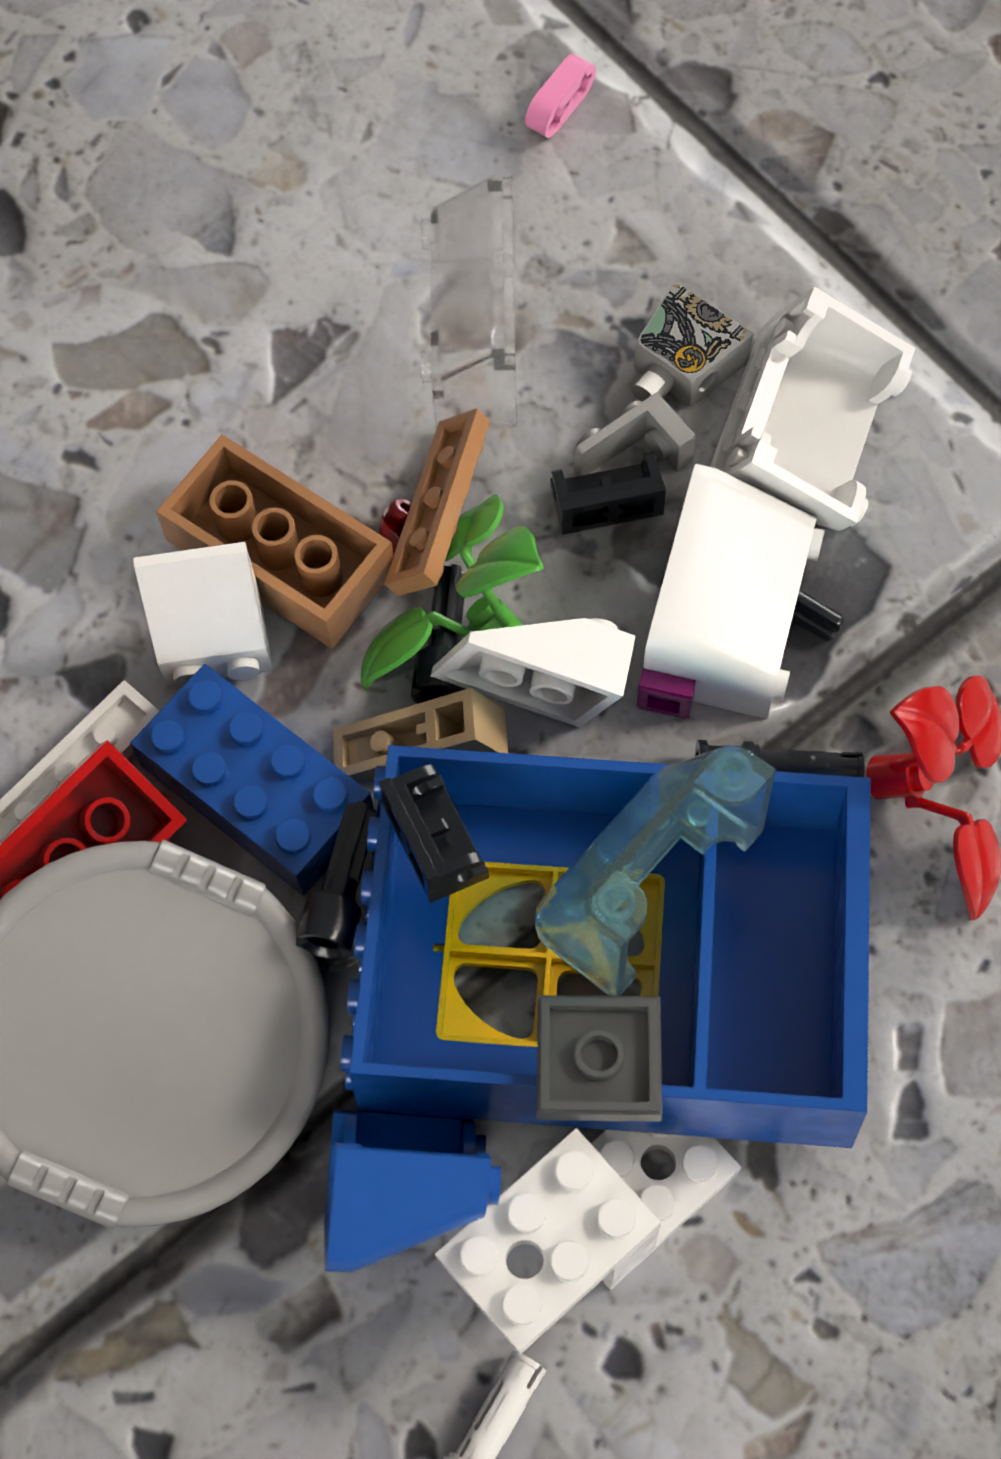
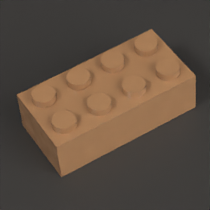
M221 434L156 510L166 541L182 551L245 542L262 603L331 649L336 646L384 586L393 559L391 541L223 434Z

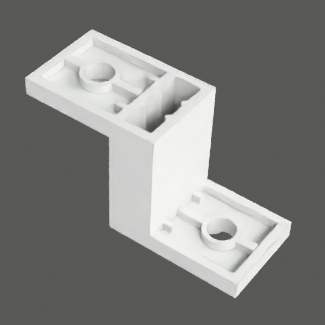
M576 1128L500 1196L498 1205H489L486 1209L485 1217L469 1223L443 1246L435 1256L520 1355L601 1280L612 1290L732 1180L742 1167L715 1138L605 1130L597 1139L590 1143ZM651 1150H663L672 1157L675 1170L666 1179H651L642 1170V1157ZM522 1244L536 1247L544 1259L540 1272L528 1279L514 1276L506 1265L509 1252L514 1247Z

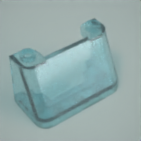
M725 746L661 768L645 783L541 899L536 908L535 928L539 939L547 948L609 996H621L634 981L636 970L627 960L628 942L640 930L646 919L647 900L644 891L639 887L641 882L680 838L703 855L711 848L712 844L722 841L736 842L739 848L746 851L763 832L776 769L754 753L738 746Z

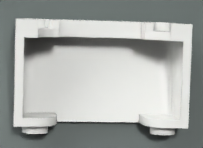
M813 287L775 314L758 335L710 467L717 468L817 517L816 525L836 531L844 530L849 526H855L863 518L868 507V500L865 498L866 487L853 480L873 417L879 403L891 395L894 397L898 396L907 386L911 378V370L908 368L915 348L816 287Z
M695 464L652 619L643 668L696 680L693 702L768 719L772 701L783 703L790 671L782 670L780 666L807 559L818 560L825 530L815 528L817 517L717 468Z

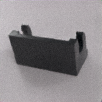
M655 452L643 453L644 460L638 465L566 479L562 469L551 471L550 487L562 535L664 515L666 488Z
M434 765L421 766L391 779L388 777L379 781L383 808L430 903L489 878V871L478 854L445 788V783L441 775L438 776Z

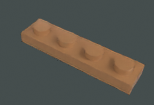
M478 408L441 420L438 423L384 583L397 596L437 586L442 576L445 559L452 538L457 530V522L466 495L470 490V482L478 457L483 450V442L490 420Z

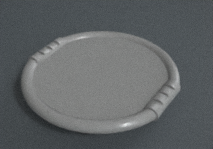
M166 840L162 842L130 841L94 846L66 855L27 876L0 899V1175L7 1181L6 1185L111 1229L115 1227L159 1226L207 1213L233 1200L256 1184L287 1153L303 1130L315 1106L323 1083L330 1039L329 1007L325 984L315 956L309 951L296 946V934L299 926L280 901L265 888L266 884Z

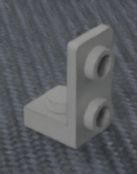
M656 392L643 402L636 400L627 405L620 412L618 418L604 428H594L584 434L574 449V471L578 476L587 475L644 437L649 450L655 452L656 458L659 460L665 458L675 471L678 472L693 461L696 435L659 393Z

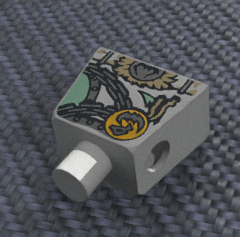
M676 281L665 295L636 342L634 367L642 376L632 386L634 396L643 402L656 392L662 398L669 393L684 405L691 406L696 404L748 363L754 333Z

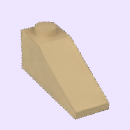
M473 688L332 729L334 765L355 781L374 780L376 766H386L388 745L508 753L505 708Z

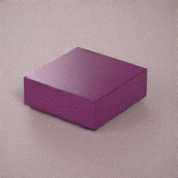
M642 668L638 684L636 707L678 718H689L696 680Z

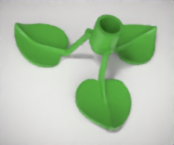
M497 494L490 496L479 506L459 516L457 530L452 538L445 561H448L460 553L463 562L468 568L456 586V591L461 597L468 598L479 593L483 594V597L474 602L466 613V618L470 621L468 627L437 612L426 614L419 606L400 614L376 634L365 653L361 666V684L367 692L374 680L397 668L415 655L428 640L434 625L445 627L461 635L463 638L473 631L523 625L504 602L495 596L491 588L544 569L536 549L533 533L526 526L515 527L490 542L480 552L476 562L472 557V546L481 543L491 536L502 518L504 504Z

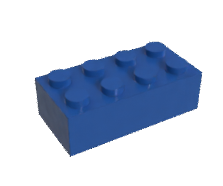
M206 664L189 679L130 742L141 767L303 897L327 871L345 807L349 803H358L360 801L367 803L369 807L374 809L371 793Z

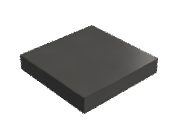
M538 995L537 1120L661 1122L660 996Z

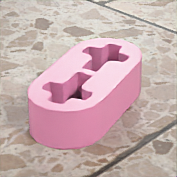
M575 54L568 55L532 99L526 113L525 125L547 138L552 137L589 92L596 74L595 65Z

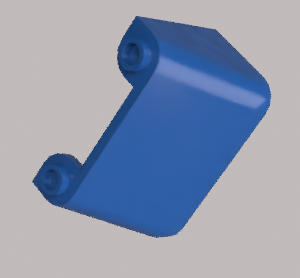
M333 1109L324 1217L325 1271L352 1273L485 1217L487 1205H498L501 1188V1167L491 1166V1157L489 1153H486V1135H476L473 1119Z

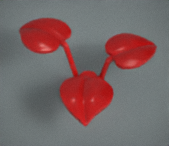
M980 675L969 676L962 682L957 692L956 705L949 691L941 686L921 688L895 705L889 711V714L904 731L913 753L873 756L868 762L866 778H871V795L875 799L904 798L906 808H921L955 819L960 823V826L955 829L953 835V853L956 870L969 912V920H976L983 914L991 902L1000 881L1001 851L996 834L986 819L974 821L970 813L924 799L922 795L925 791L931 790L934 783H942L951 776L955 766V755L969 750L975 767L984 769L995 764L1001 754V710L988 681ZM960 730L963 739L959 743L954 744Z

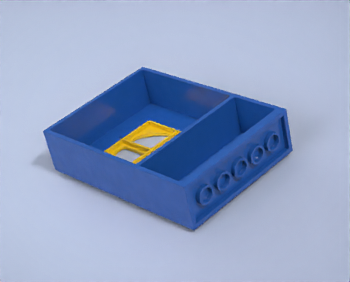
M388 745L386 766H376L374 776V799L378 800V817H370L368 825L367 849L372 852L371 870L364 869L361 883V904L366 905L365 924H357L354 942V957L359 959V979L351 978L348 990L347 1011L348 1014H352V1034L354 1036H343L340 1059L341 1071L346 1072L345 1089L354 1091L358 1111L852 1148L866 1117L868 1103L871 778ZM425 765H434L438 776L441 775L445 788L478 854L489 871L488 879L433 903L429 902L383 808L379 781L388 777L392 779ZM528 883L539 884L544 889L541 940L537 947L525 949L469 945L460 941L458 934L464 920L477 906L491 896L506 889ZM574 886L583 887L604 896L616 904L628 915L640 932L644 945L643 951L637 956L566 951L561 945L563 905L566 890ZM462 966L533 972L537 977V993L532 1034L524 1039L514 1038L492 1028L477 1017L465 1004L455 986L454 975L457 969ZM583 974L633 978L641 985L640 996H660L661 1122L537 1120L538 995H557V983L562 975Z

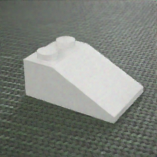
M245 542L133 558L157 663L166 686L176 685L183 687L204 664L208 665L220 676L229 677L234 680L251 679L260 672L272 670L266 614Z
M580 618L473 631L465 636L433 666L431 677L466 689L473 688L483 695L580 728L623 697L635 636L620 631L614 623L599 618Z

